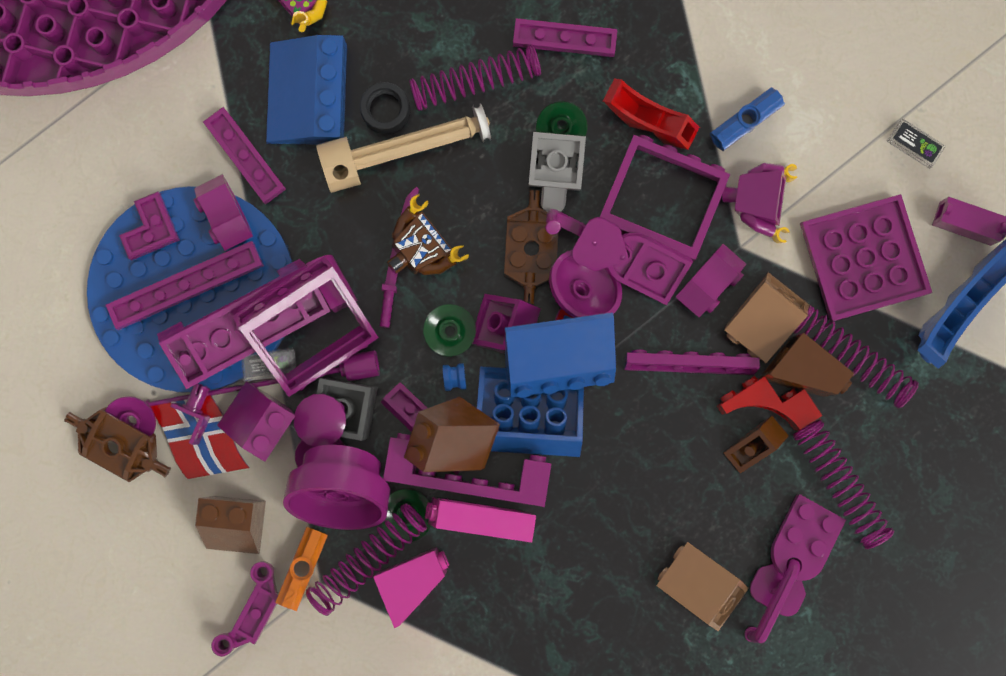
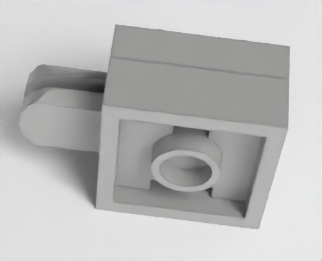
M533 132L529 187L542 188L541 206L544 211L548 212L550 209H556L561 212L566 205L567 190H581L586 136Z

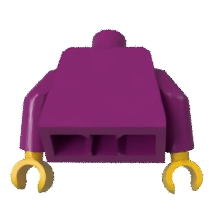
M762 163L748 170L747 174L740 175L738 188L725 187L722 200L723 202L735 203V211L740 216L741 221L752 230L772 237L776 243H785L787 241L782 240L779 237L780 231L790 233L789 229L786 227L776 229L775 225L780 226L786 182H792L797 178V176H791L788 171L796 170L797 166L790 164L784 168L783 165Z

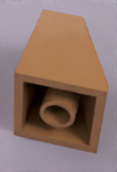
M768 272L727 323L725 328L726 335L735 344L741 343L748 348L747 352L751 357L759 358V361L761 359L767 363L808 316L809 304Z
M687 542L685 547L681 546L674 554L673 558L675 560L669 568L666 567L658 577L659 583L656 586L709 626L719 631L749 588L740 579Z

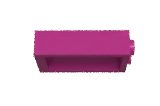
M432 497V503H427L425 518L429 519L428 524L437 529L532 543L536 515L526 511Z

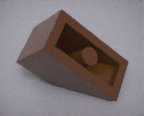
M771 415L740 438L724 454L739 473H742L776 451L789 435Z

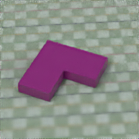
M155 192L134 201L143 226L119 235L126 254L131 261L180 240L160 192Z

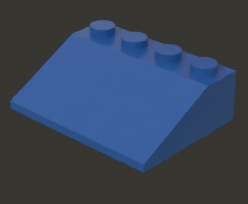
M315 35L270 43L266 139L268 144H322L344 137L347 44L343 36Z
M613 312L506 327L505 367L511 398H525L533 394H552L560 390H579L587 386H605L609 383H614L616 357Z
M480 367L477 409L500 424L491 451L580 457L583 442L584 387L579 390L567 389L552 394L539 393L525 398H511L506 368Z

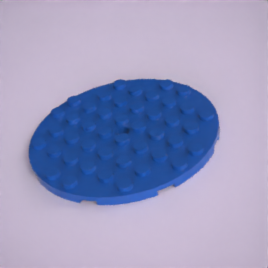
M191 186L160 192L180 239L179 241L132 261L129 260L119 235L143 226L134 204L114 221L102 237L94 253L87 281V302L90 319L98 339L109 356L127 373L138 380L157 388L181 393H191L193 386L188 389L185 388L160 346L157 334L181 321L185 327L278 278L277 270L293 262L288 247L276 227L262 212L238 196L235 197L247 219L253 237L227 250H224L220 243L215 244L208 231L211 229L205 212L200 213L194 203L196 187ZM250 241L254 242L264 265L263 267L125 328L115 329L106 304ZM284 337L266 346L269 353L275 351ZM244 359L199 382V384L209 387L211 391L227 387L246 378Z

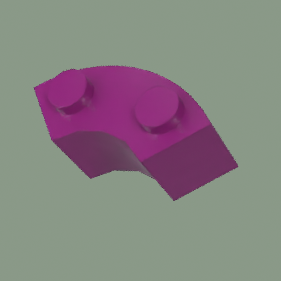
M223 174L195 188L196 198L193 199L200 213L205 212L211 229L208 231L215 244L220 243L223 249L227 250L253 237L247 219Z
M722 244L678 293L676 298L698 317L705 311L711 313L720 303L717 298L727 286L731 284L734 287L744 276L741 271L746 266V263L727 246Z

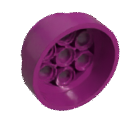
M322 445L306 451L302 465L289 473L283 505L291 515L313 525L343 530L365 529L377 526L386 519L390 487L380 476V461L372 454L350 446Z

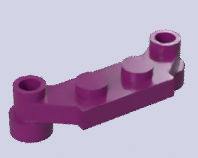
M260 561L252 566L250 575L257 584L232 631L219 634L213 639L211 648L215 655L224 657L235 648L251 642L254 645L257 643L277 605L275 601L279 593H277L272 564ZM262 567L267 569L266 576L261 573ZM223 639L228 641V647L223 645Z

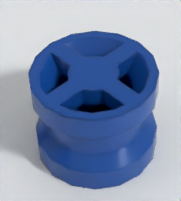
M464 363L458 364L456 367L443 365L445 391H451L452 388L456 387L461 390L466 389Z

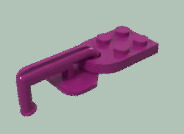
M550 209L547 213L545 226L547 233L556 234L562 227L579 236L572 252L573 258L577 263L593 271L608 268L611 275L619 282L665 305L668 304L693 263L692 258L644 234L626 233L622 235L618 225L604 218L595 217L589 220L587 224H584L556 209Z
M800 494L796 495L772 543L771 559L773 564L759 568L751 582V596L767 608L757 628L749 627L745 630L746 640L753 643H764L779 614L782 616H792L798 612L806 596L802 581L812 579L821 572L846 522L845 519Z

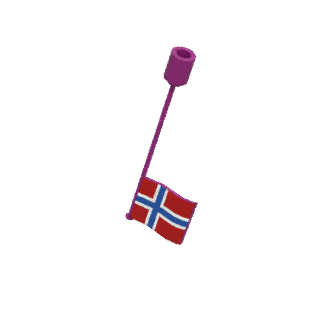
M375 350L355 353L346 362L340 363L339 367L330 369L326 375L341 372V376L346 377L348 381L380 376L377 353ZM271 379L251 384H253L256 387H262L279 383L276 379ZM243 385L208 391L201 410L203 411L202 413L211 416L198 445H191L189 441L199 419L170 407L172 403L186 404L189 395L151 402L149 399L145 401L153 410L156 419L164 430L175 462L187 479L250 468L239 453L235 441L217 426L223 417V413L212 397L213 395L240 391Z

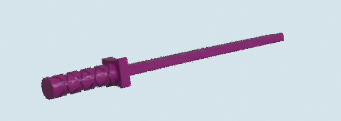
M417 187L406 197L402 213L410 206L411 198L419 193ZM393 248L390 259L397 254ZM389 266L385 284H382L384 298L379 326L384 328H390L393 297L398 289L396 286L398 273L395 274Z

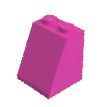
M435 547L379 571L373 577L394 628L399 627L445 577L449 562L444 551L439 552L438 548Z

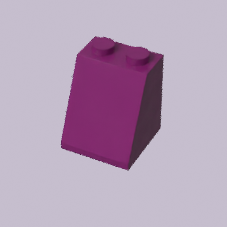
M246 381L217 426L241 448L265 462L294 419L295 414L290 407Z

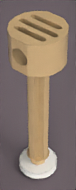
M481 103L478 108L472 107L473 118L465 116L464 118L357 149H350L347 137L316 145L330 192L333 193L360 185L361 182L357 170L469 137L472 138L477 132H479L483 143L485 138L491 140L489 119L486 117Z

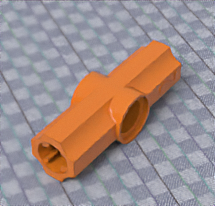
M306 527L275 601L276 604L294 611L298 610L328 535ZM298 561L308 563L310 569L307 575L301 577L295 574L294 565Z

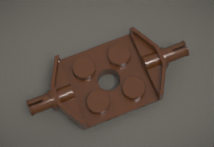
M534 190L529 191V206L507 217L504 275L523 286L524 302L528 303V295H530L529 304L534 305L536 287L549 282L550 270L557 260L558 233L549 234L545 229L548 212L539 206L540 191L538 190L535 192V200ZM529 242H534L538 245L539 252L533 256L527 255L524 251V246Z
M107 407L100 409L87 419H82L72 412L66 415L64 422L77 428L78 453L84 458L127 482H131L146 471L150 472L151 470L162 475L164 478L169 474L171 467L162 464L156 459V434L148 436L105 412ZM109 441L117 443L118 453L110 451L108 447Z

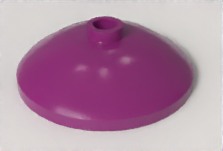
M573 250L559 256L552 265L549 275L551 292L558 305L573 318L612 312L614 314L622 300L621 282L611 275L609 269L604 268L593 271L582 266L574 260Z

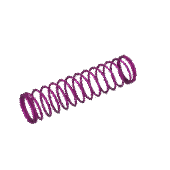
M532 44L527 45L526 56L522 49L518 48L516 51L517 61L510 50L507 52V63L503 55L499 53L497 56L498 68L494 59L489 56V72L482 59L478 61L479 74L474 64L469 62L470 79L463 65H459L460 81L455 70L450 67L451 86L444 71L440 70L442 91L433 73L430 74L432 93L426 79L421 76L423 98L413 78L412 80L410 79L409 83L417 110L422 111V105L424 109H427L423 81L433 105L437 106L433 79L443 102L446 104L442 74L453 100H456L452 72L461 94L465 98L466 94L461 68L473 95H475L471 66L477 76L482 92H485L481 63L491 88L494 90L490 59L496 69L501 86L504 87L500 57L506 67L511 84H513L509 53L514 60L522 82L523 76L519 51L525 60L530 78H533L531 67L536 77L541 76L540 64L534 46Z
M812 305L808 306V316L796 328L793 334L798 333L811 315L816 312L811 325L805 332L806 335L825 317L819 332L812 340L816 341L818 336L829 325L833 324L831 332L821 345L822 348H824L828 340L835 333L842 330L836 344L828 353L832 354L836 347L846 337L850 336L846 348L837 357V360L840 361L846 351L853 344L859 342L855 353L845 366L848 368L856 355L863 349L867 348V352L863 360L853 370V373L856 374L864 362L871 355L876 354L873 364L862 375L860 382L867 378L877 363L884 360L881 371L872 379L868 387L871 388L878 381L884 370L893 366L890 376L879 387L877 394H880L895 374L901 372L899 381L888 392L885 400H889L898 389L900 383L907 378H910V382L897 395L894 406L901 408L912 398L919 385L916 379L912 380L911 376L903 378V370L895 371L894 364L886 366V358L877 360L878 353L872 352L869 354V346L860 348V340H855L851 343L852 333L843 336L844 328H838L834 331L835 321L825 326L827 316H821L817 319L818 309L814 310Z
M821 419L816 420L793 435L794 440H799L809 435L797 444L801 445L816 436L827 433L823 439L804 451L803 454L821 445L833 442L825 451L809 460V463L828 453L839 451L828 462L816 468L814 472L821 470L831 463L845 459L840 466L823 476L820 480L823 481L836 472L850 468L847 474L828 485L826 489L834 487L841 481L856 477L848 487L832 495V498L838 497L851 488L862 486L855 495L842 501L837 507L847 504L856 497L868 495L862 503L846 511L843 516L851 514L861 506L873 503L874 505L869 511L851 520L849 525L857 523L869 514L879 512L876 519L858 528L854 534L866 530L874 523L885 521V524L879 530L865 536L860 541V543H863L864 549H871L884 543L893 536V528H885L888 521L886 519H879L882 515L881 511H872L876 506V502H867L870 493H861L864 489V484H855L859 478L858 475L848 476L852 472L853 467H843L847 462V458H837L841 453L839 448L830 450L836 441H824L830 435V431L819 432L823 428L824 422Z
M404 503L400 510L406 519L417 529V535L409 531L397 514L392 513L394 520L408 533L410 541L402 539L397 529L388 520L384 521L387 528L401 541L402 548L396 547L382 528L377 527L379 535L393 547L394 555L387 553L382 543L373 534H369L373 544L386 555V562L379 560L377 554L367 542L361 541L366 552L378 561V569L371 566L367 557L358 548H353L359 560L370 568V576L364 574L358 562L351 555L346 554L348 563L363 576L364 582H358L348 566L342 561H338V566L342 572L355 582V589L349 588L344 577L336 569L330 568V572L335 580L348 590L347 596L341 594L339 588L329 576L322 575L325 584L336 595L340 596L341 601L339 603L334 602L329 591L318 581L315 582L316 588L309 587L306 589L307 599L319 613L329 616L335 610V605H341L343 598L348 599L350 597V591L356 592L358 584L364 585L366 577H373V570L380 571L381 564H388L389 557H396V549L404 550V543H412V536L418 537L420 532L427 530L424 520L414 508ZM412 515L417 519V521L419 522V524L414 520V518L412 517ZM357 551L362 555L365 561L360 557ZM350 559L357 565V567H358L359 569H357V568L353 565V563L350 561ZM341 564L348 570L351 576L343 569ZM334 572H336L339 575L344 584L336 577ZM325 577L334 585L337 591L330 586ZM317 584L325 590L330 599L319 589ZM310 591L316 594L321 599L326 608L320 605L313 598Z

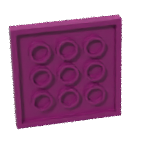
M901 194L800 223L830 322L933 293Z

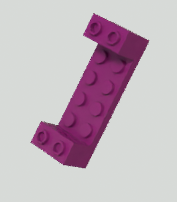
M300 258L277 270L278 278L185 327L181 321L157 334L160 346L186 389L256 352L240 331L232 316L306 269L307 266ZM317 288L253 331L264 347L329 313L330 309L319 288Z
M398 433L397 438L390 437L383 477L384 481L545 507L551 463H546V457L530 455L529 460H523L519 490H515L514 484L499 482L498 487L488 485V480L472 478V482L462 481L461 475L447 473L445 478L436 477V472H423L420 469L417 474L416 466L404 458L411 435Z

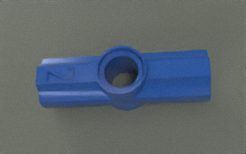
M773 87L769 88L709 134L712 142L717 148L725 151L785 105L782 95ZM742 115H749L753 123H745L742 120Z

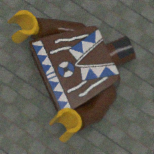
M420 194L411 198L410 206L397 219L392 233L394 240L392 248L397 254L389 259L387 264L395 274L406 266L413 274L419 272L422 275L442 274L453 267L456 262L465 261L469 257V255H465L460 258L458 250L464 246L460 245L451 248L423 212L418 214V211L428 206V201L422 206L416 203V199Z

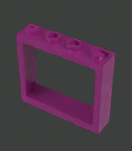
M634 135L600 217L618 225L622 235L626 233L644 234L692 258L694 262L730 174L725 172V169L719 165L711 164L709 166L702 163L701 159L691 154L685 156L677 153V149L670 145L664 144L660 146L655 144L653 139L648 136L639 135L638 137ZM636 149L717 181L691 247L610 214Z
M325 256L232 316L240 331L289 397L300 389L302 391L306 385L315 379L326 375L333 367L346 362L350 356L368 347V344L378 338ZM331 280L360 326L287 374H284L253 330Z

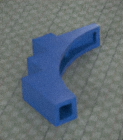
M1006 239L974 267L972 276L948 296L945 306L922 325L918 335L921 338V343L917 351L920 352L921 357L927 363L933 364L938 369L944 365L958 339L990 299L1006 284Z

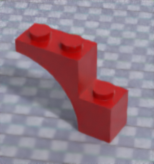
M614 78L603 100L629 127L653 132L665 145L689 150L700 128L688 114L668 109L649 100L621 79Z
M756 376L751 377L742 383L744 387L737 393L731 390L720 398L722 403L717 405L722 415L741 407H759L770 410L786 420L794 431L803 429L822 416L805 389L796 391L793 388L781 396L783 399L781 401L766 377L759 379Z

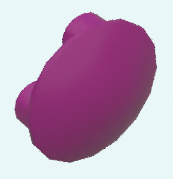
M313 394L305 398L297 406L294 428L298 437L306 444L313 447L331 445L338 442L346 426L344 406L335 398L325 394Z

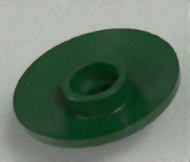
M565 101L554 102L546 106L540 112L536 121V132L586 136L588 128L584 112L575 104ZM559 120H565L566 125L559 126L557 122Z
M446 304L431 311L425 320L423 332L426 343L434 352L443 356H457L465 352L472 345L476 334V327L472 316L467 310L458 305ZM453 327L455 329L454 335H446V328Z
M398 490L389 496L388 512L385 520H388L397 529L402 539L410 541L408 533L398 525L392 516V513L397 514L409 531L417 535V529L406 519L400 510L404 503L410 505L422 517L427 526V530L420 532V536H412V542L417 541L425 536L431 528V525L428 524L429 519L425 518L429 500L416 490ZM383 521L382 526L386 533L393 539L400 541Z

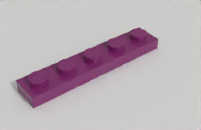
M633 350L626 355L624 370L755 375L760 368L759 358L751 357L750 354H738L736 357L725 356L724 353H711L709 356L699 355L698 352H685L683 355H677L671 351H659L657 354H651L645 350Z

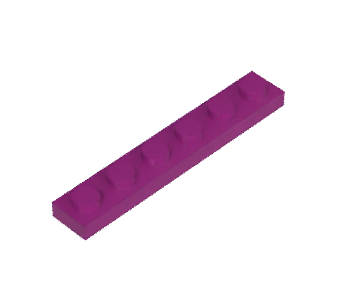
M250 241L106 304L115 329L120 330L257 270L264 265L254 242Z

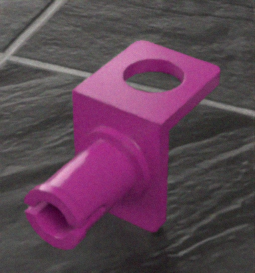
M199 383L193 386L186 404L172 403L170 406L199 419L189 441L191 445H198L211 418V416L202 413L203 411L201 410L210 388L204 387Z

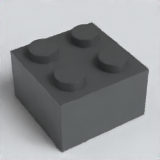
M319 378L317 394L331 396L344 406L346 426L341 437L360 441L369 439L378 387L333 378Z

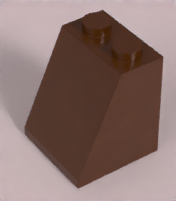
M803 332L789 339L759 378L766 377L770 383L792 389L795 388L796 390L805 389L807 393L826 397L845 393L851 386L852 382L850 379L855 373Z
M459 396L418 412L404 458L423 472L482 470L487 463L500 424Z
M220 496L198 498L195 526L206 549L260 554L266 501Z

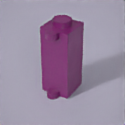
M947 197L939 202L932 226L989 246L1003 241L1006 237V216L952 197Z

